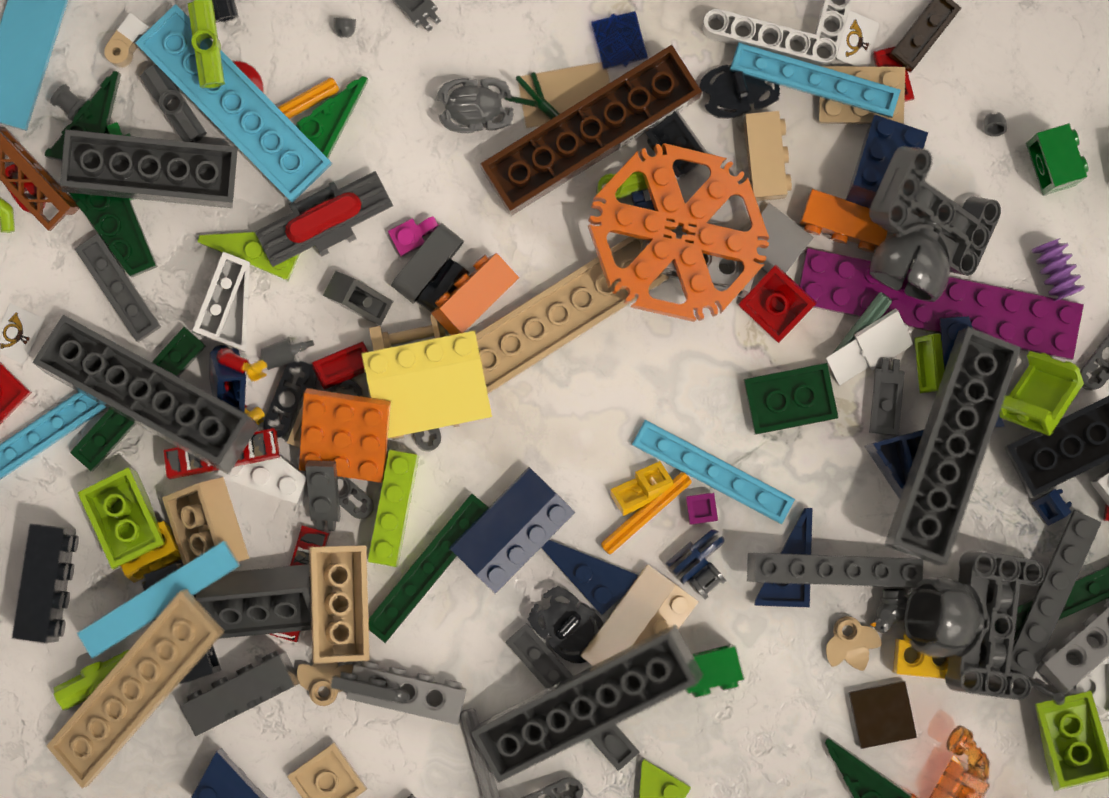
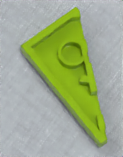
M255 232L200 235L197 241L218 252H225L250 262L251 266L289 281L300 256L298 254L272 267Z
M642 760L639 798H686L691 786L649 761Z

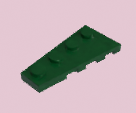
M69 193L130 277H135L158 267L129 198Z

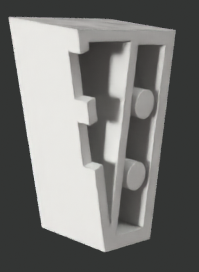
M225 252L222 253L192 333L231 348H236L244 353L246 352L250 262Z
M282 456L277 459L233 467L229 475L221 470H218L217 477H224V479L299 505H301L307 489L306 475Z

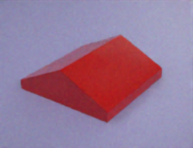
M774 265L738 305L780 343L817 302L783 270Z

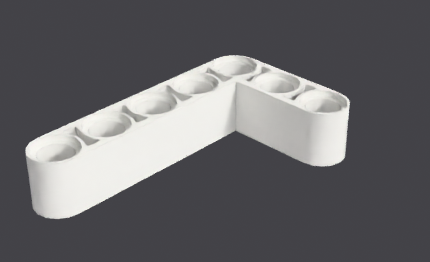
M824 0L815 34L721 9H712L706 13L702 30L704 35L711 40L738 46L739 42L818 66H830L838 53L851 0H844L845 3L843 5H835L831 0ZM712 19H718L722 22L723 27L719 30H713L709 27L708 22ZM832 21L837 25L838 30L829 32L824 28V23ZM739 26H744L749 30L750 34L747 37H740L736 34L735 29ZM766 33H771L776 37L777 42L767 44L763 41L762 36ZM798 40L803 44L804 49L799 52L793 51L789 43ZM821 47L826 48L830 51L831 56L827 59H822L817 55V49Z

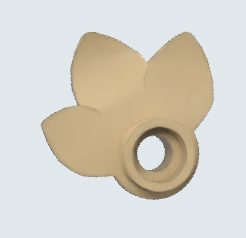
M850 616L842 617L834 624V636L826 645V657L832 667L839 665L845 659L852 667L864 671L869 661V649L878 648L882 645L880 636L872 627L861 626L857 619ZM845 625L852 627V633L849 636H845L842 633Z
M338 662L313 663L312 666L299 664L297 678L300 685L309 691L310 698L315 704L327 706L332 704L336 700L338 692H341V690L330 688L333 676H340L341 672L352 673L353 665L338 666ZM321 686L329 689L327 697L320 696L319 688Z

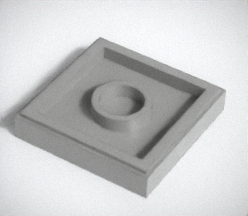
M769 203L761 213L769 235L767 240L769 246L766 249L757 248V253L767 258L763 263L758 264H765L761 269L766 273L774 265H777L786 273L814 237Z

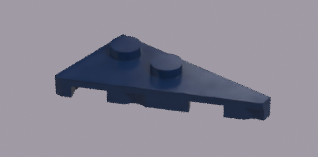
M813 508L803 509L780 554L811 555ZM764 582L754 601V606L810 608V584Z
M548 540L541 547L601 615L626 594L639 576L551 540Z

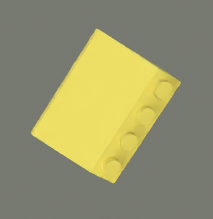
M475 331L362 353L371 398L391 401L388 438L492 417Z

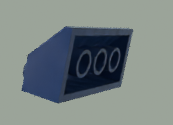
M528 467L449 548L496 594L576 512Z

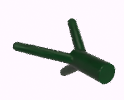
M535 72L531 73V78L536 92L521 76H516L517 82L535 101L513 96L511 99H508L505 96L504 99L506 101L537 107L550 120L560 114L545 100Z

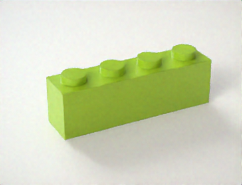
M389 450L368 562L398 567L419 461V456L416 454Z

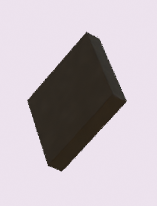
M905 681L849 692L861 749L917 738Z

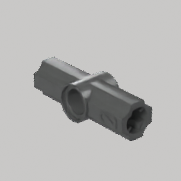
M152 65L144 70L140 78L183 142L197 143L207 132L173 81L157 65ZM179 99L180 105L176 110H167L170 100Z

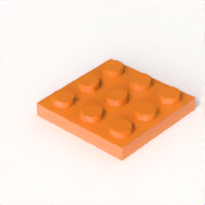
M307 388L304 392L299 470L306 471L305 466L308 460L336 461L337 476L383 483L391 401Z

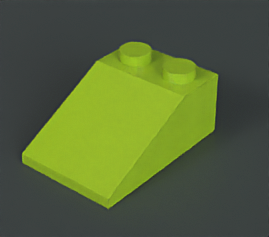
M128 467L77 492L113 570L165 544L149 496L137 471Z
M1092 691L1067 696L1062 705H1056L1053 700L1035 704L1046 766L1053 790L1058 791L1108 779L1109 749Z

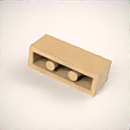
M779 111L745 114L743 120L749 180L756 201L785 199L788 195L787 191L792 190L791 175L785 173V163H789L788 147L783 146L782 136L786 135L785 119H780Z

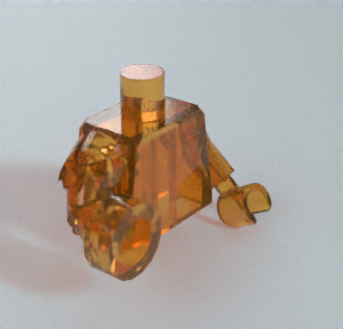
M962 725L957 726L950 733L946 742V748L957 756L967 755L968 764L953 755L929 798H984L990 784L987 780L989 778L990 761L986 753L982 752L981 747L977 748L973 732ZM910 793L912 795L911 798H918L916 795Z

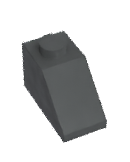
M335 271L323 294L329 300L379 326L382 325L393 303L391 299L367 285Z

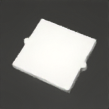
M896 308L854 334L861 348L860 354L865 357L872 371L881 366L882 358H889L890 360L914 345L907 331L909 327L903 322Z

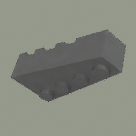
M276 650L262 658L264 663L254 668L252 664H249L237 670V677L228 681L225 676L211 684L212 690L203 694L200 689L186 696L187 702L180 707L195 737L300 684L287 653L279 655Z

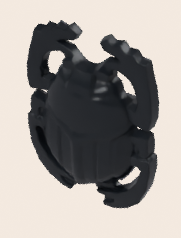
M731 65L720 66L706 73L701 79L699 86L702 92L710 94L711 99L708 104H705L707 112L714 117L723 119L739 117L744 113L750 112L752 108L749 104L754 103L755 110L766 108L779 100V91L781 90L777 84H774L773 90L764 80L744 75L742 71H730ZM721 72H724L715 79V82H713V84H710V81L713 77H715L717 74ZM770 91V96L766 100L759 101L765 92ZM717 106L723 107V109L736 110V112L722 111L718 109Z
M557 586L548 590L547 593H544L543 597L548 598L552 596L550 607L547 610L537 612L539 605L534 604L529 613L528 621L541 638L546 639L548 634L552 636L547 642L556 654L563 659L578 664L587 662L580 655L595 636L594 624L590 616L596 621L598 630L604 624L603 621L591 608L586 607L584 604H580L577 609L575 605L579 603L578 598L566 589ZM564 596L568 598L569 603L557 602L555 598ZM540 615L543 616L545 621V629H542L538 624V617ZM561 648L564 649V650H567V651H571V652H575V651H576V652H579V654H578V655L566 654V653H564V652L561 651Z

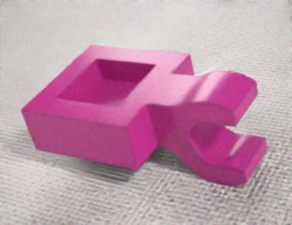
M434 216L422 221L418 225H416L412 218L389 230L388 233L400 256L403 257L420 248L425 242L423 236L432 233L439 225Z

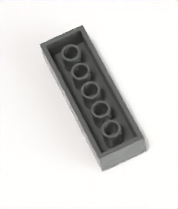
M65 130L60 188L62 192L233 208L238 147Z

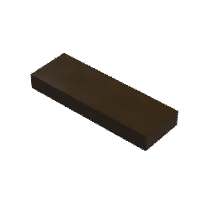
M931 0L889 56L902 67H905L908 72H912L961 10V7L953 0Z

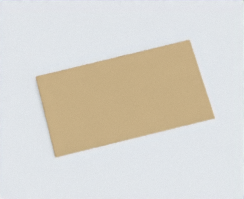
M603 62L536 73L545 100L560 114L610 83L607 67L604 68L607 64L604 63L603 65ZM531 74L521 76V78L536 92L531 78ZM518 83L521 98L535 101ZM522 104L526 128L541 126L550 120L539 108Z

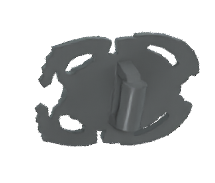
M469 78L455 79L445 83L439 89L436 100L441 101L446 109L443 114L438 116L440 122L448 130L457 133L483 130V124H486V130L490 131L510 126L514 116V109L512 107L509 108L507 114L501 104L504 93L508 99L512 97L510 94L511 90L506 81L486 78L480 80L481 86L477 87L478 80H469ZM463 84V86L455 89L450 96L447 94L454 86ZM488 86H496L501 93L498 94L492 91ZM503 114V119L500 122H492L494 117ZM451 119L455 120L457 123L461 125L468 126V128L460 127L454 124L451 121Z

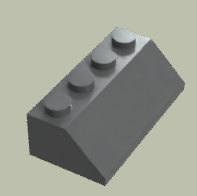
M310 564L230 572L196 594L195 599L224 631L218 639L312 630Z

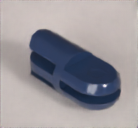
M713 529L695 544L690 541L665 563L669 568L691 550L693 553L672 571L675 576H678L699 559L700 562L680 579L683 585L709 563L706 559L724 544V537L721 536L703 552L699 551L719 533L718 530Z

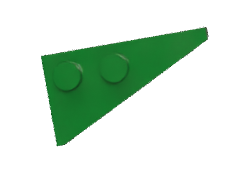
M365 76L352 81L338 95L329 98L314 109L312 114L297 122L296 127L327 158L330 157L369 81Z

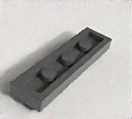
M98 233L75 248V251L136 342H140L161 328V325Z

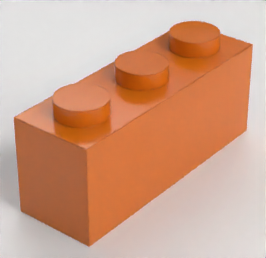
M814 189L809 193L799 225L805 227L804 231L814 235H820L821 232L832 235L831 240L842 244H847L848 241L859 244V249L874 253V250L886 239L888 232L871 220L870 208Z
M498 253L490 257L483 255L473 265L476 269L473 273L462 275L454 283L456 289L451 294L445 292L436 300L435 304L438 307L431 314L450 335L464 333L519 279L518 275Z

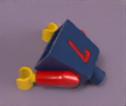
M226 345L214 347L209 355V381L212 396L249 415L260 425L264 422L263 417L265 416L262 409L259 407H255L251 411L246 409V374L251 381H258L267 376L262 371L267 368V364L263 360L249 364V360L241 357L239 350L236 348L229 349Z

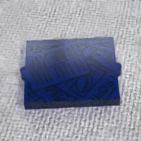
M636 11L617 16L611 14L609 18L591 22L603 70L620 65L627 67L628 63L648 59Z

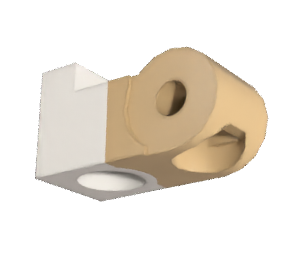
M129 13L106 44L104 54L107 60L116 67L123 68L128 66L132 62L133 53L138 47L135 42L150 27Z

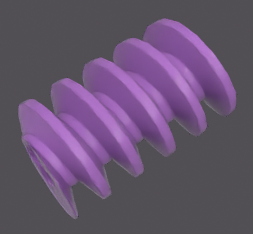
M1059 239L1032 249L1033 254H1042L1036 260V264H1046L1040 270V274L1050 275L1044 281V284L1054 285L1048 292L1050 296H1058L1054 301L1076 294L1085 288L1084 285H1075V282L1081 276L1080 274L1070 273L1077 265L1067 264V261L1073 255L1072 253L1062 252L1069 245L1068 243H1059Z

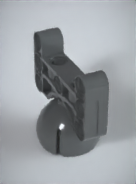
M902 146L894 153L870 207L871 220L888 232L895 233L886 238L874 252L870 263V275L885 286L898 291L902 287L913 260L916 259L908 276V283L904 292L907 296L919 300L935 302L946 289L950 272L969 276L976 271L1000 218L1001 207L996 200L975 196L969 197L963 207L959 206L925 181L932 165L931 153L926 149Z
M965 552L959 560L958 581L946 577H930L920 581L916 585L917 589L911 592L905 610V632L908 638L911 639L909 643L916 651L934 658L949 657L945 682L950 690L1023 700L1031 692L1030 679L1023 674L1010 673L1020 585L1033 586L1040 584L1044 579L1045 569L1040 561L990 552Z

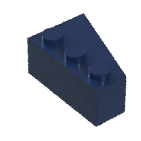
M924 429L864 446L899 499L901 498Z
M222 748L214 754L191 797L268 798L251 782L243 770L238 768Z

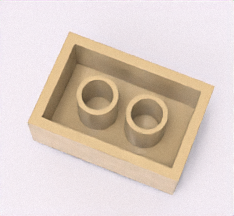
M224 477L200 482L162 497L184 566L223 541H226L238 562L249 559Z

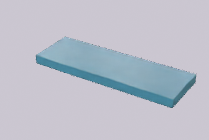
M69 0L7 1L0 23V124L27 131Z

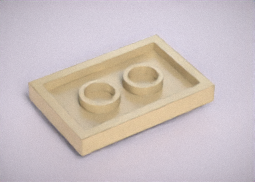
M821 66L897 88L901 91L892 118L820 97L819 124H870L875 114L904 124L905 67Z

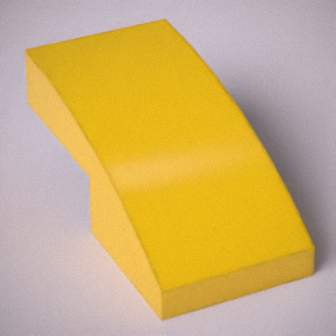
M659 461L636 471L635 479L610 489V496L622 515L625 516L653 501L674 484L663 464Z

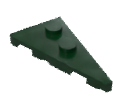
M113 71L110 76L105 78L100 84L101 88L90 101H86L74 116L72 123L63 129L61 137L51 149L48 148L45 151L44 156L62 161L65 130L108 133L107 125L110 124L121 78L119 72Z
M828 737L825 741L829 754L837 764L854 798L912 797L910 793L832 738Z

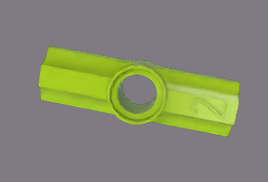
M193 0V2L188 3L192 30L191 43L195 50L199 84L201 88L220 87L225 85L220 53L221 43L218 39L213 1ZM204 39H213V44L209 49H200V44Z
M129 649L105 662H95L80 670L79 675L54 687V697L62 710L66 711L87 700Z

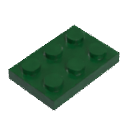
M828 363L743 380L754 435L839 418Z

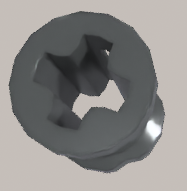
M63 84L53 94L50 103L53 106H59L68 114V118L73 121L74 116L86 103V100L79 99L70 91L68 85Z
M709 562L707 568L695 579L691 578L689 582L704 599H707L708 593L719 583L724 584L726 579Z

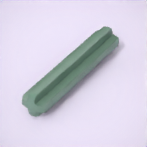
M878 293L834 352L855 340L854 334L880 319L891 305L892 300L886 294Z

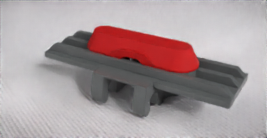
M376 171L340 189L332 181L329 183V187L297 203H289L293 213L255 231L272 267L314 246L317 247L320 255L324 256L329 253L327 248L345 239L349 243L357 239L351 227L393 207Z

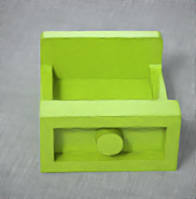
M1029 351L1027 354L1029 366L1009 396L1005 395L999 415L1002 419L1050 436L1084 382L1079 368L1074 363L1059 361L1046 353L1039 354Z

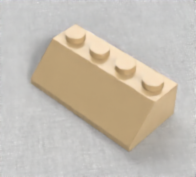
M366 546L309 547L312 663L370 661Z
M647 564L580 656L594 666L675 624L679 629L699 601Z

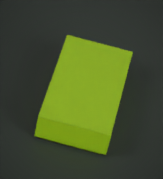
M941 334L915 337L920 393L937 392L944 374Z

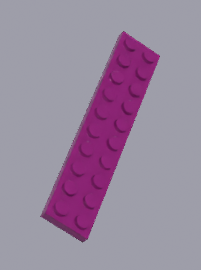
M810 248L806 249L799 286L817 302L813 308L861 317L878 293L882 292L892 300V303L881 317L896 308L903 322L910 328L940 333L939 318L969 316L973 329L1019 346L1023 351H1033L1039 354L1046 353L1049 356L1067 360L1074 359L1084 304L1065 300L1054 301L1056 300L1055 298L949 277L943 294L935 302H928L905 294L904 291L911 269H909L901 289L896 291L880 283L870 275L871 261Z

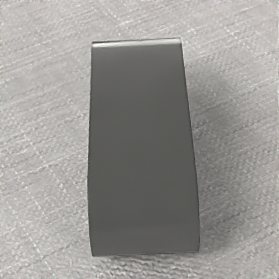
M441 223L394 279L391 287L414 304L426 286L434 281L448 260L452 259L464 240Z

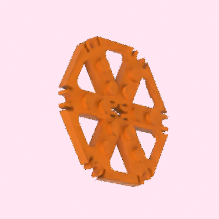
M665 143L662 146L659 144L655 145L654 152L656 156L650 157L647 154L646 148H643L640 151V157L637 151L594 197L593 200L599 201H594L591 204V208L597 209L601 213L599 217L590 215L588 229L608 287L610 288L615 281H619L614 287L613 293L616 294L620 289L627 290L628 297L624 300L625 304L630 303L634 296L637 297L636 302L630 306L635 309L695 322L697 319L698 321L704 319L703 308H708L711 311L712 317L718 314V308L721 314L765 265L758 263H763L767 258L757 253L758 247L766 249L769 246V242H767L769 235L750 181L747 177L742 184H738L743 178L744 172L741 171L737 176L730 175L729 169L733 165L732 161L728 162L723 169L720 168L721 164L727 159L724 157ZM676 160L705 165L710 170V177L686 204L672 167L673 162ZM641 172L643 174L655 211L620 203L616 199V191L632 173ZM738 195L744 201L751 221V229L743 232L707 222L731 196ZM677 226H681L682 232H685L687 235H682L678 239L676 238V233L672 232V230H675ZM613 232L651 242L628 267L620 268L614 262L607 242V234ZM703 254L741 262L744 267L743 272L727 290L719 291L713 285ZM672 261L686 301L682 304L652 298L648 292L649 286Z

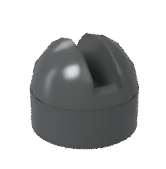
M334 18L333 27L336 35L341 38L351 37L355 32L356 19Z
M997 112V114L989 113L985 117L984 131L987 135L996 137L1003 135L1007 131L1004 115Z

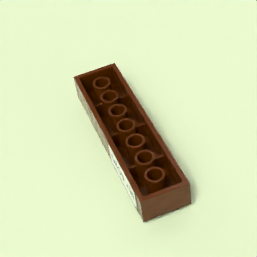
M670 45L480 163L481 169L512 216L645 134L647 130L656 127L675 111L680 112L700 99L702 91L673 45Z

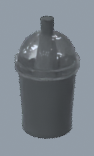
M291 335L287 339L262 348L261 355L263 361L267 364V369L270 370L289 363L301 362L308 354V347L315 344L313 340L306 342L300 336Z

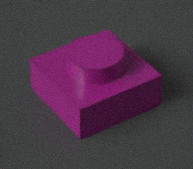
M714 493L686 496L689 525L718 521Z

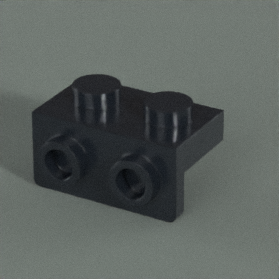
M675 111L655 128L645 132L649 137L647 143L653 151L655 145L659 144L662 146L665 143L708 154L678 111ZM676 160L673 162L672 167L674 174L679 178L686 176L700 164Z

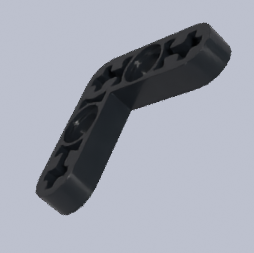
M296 360V362L289 363L284 370L263 424L264 430L273 428L269 425L271 421H277L279 413L274 412L276 407L283 412H290L289 418L283 415L281 424L284 425V429L277 430V438H283L290 431L305 390L307 388L318 390L316 386L318 378L311 364ZM299 366H302L305 376L304 378L299 377L295 384L296 386H301L300 391L298 392L292 387L284 386L286 381L291 384L293 382L292 368L298 369ZM348 379L340 384L339 387L346 390L354 386V392L358 394L357 396L363 397V390L356 382ZM337 385L332 386L328 392H335ZM289 391L294 394L295 403L291 407H283L280 404L282 393Z

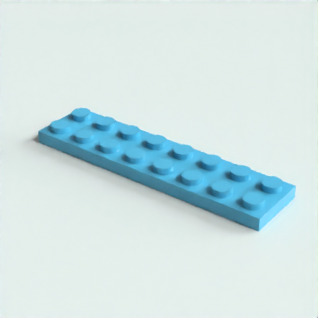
M175 4L135 42L136 45L293 203L332 165V162L222 51L220 53L225 85L216 88L200 87L195 50L191 43L192 30L190 18ZM210 38L204 39L200 44V49H209L213 41Z

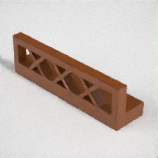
M0 127V180L48 231H52L66 215H74L80 208L67 192L61 191L60 184L8 129ZM5 162H13L18 167V179H9L5 174ZM24 182H32L37 187V199H28L24 195ZM43 202H51L59 210L50 221L43 215Z

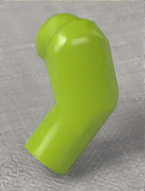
M0 197L1 233L15 232L13 207Z

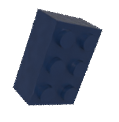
M875 114L867 130L846 201L870 208L896 150L902 146L924 149L928 132Z

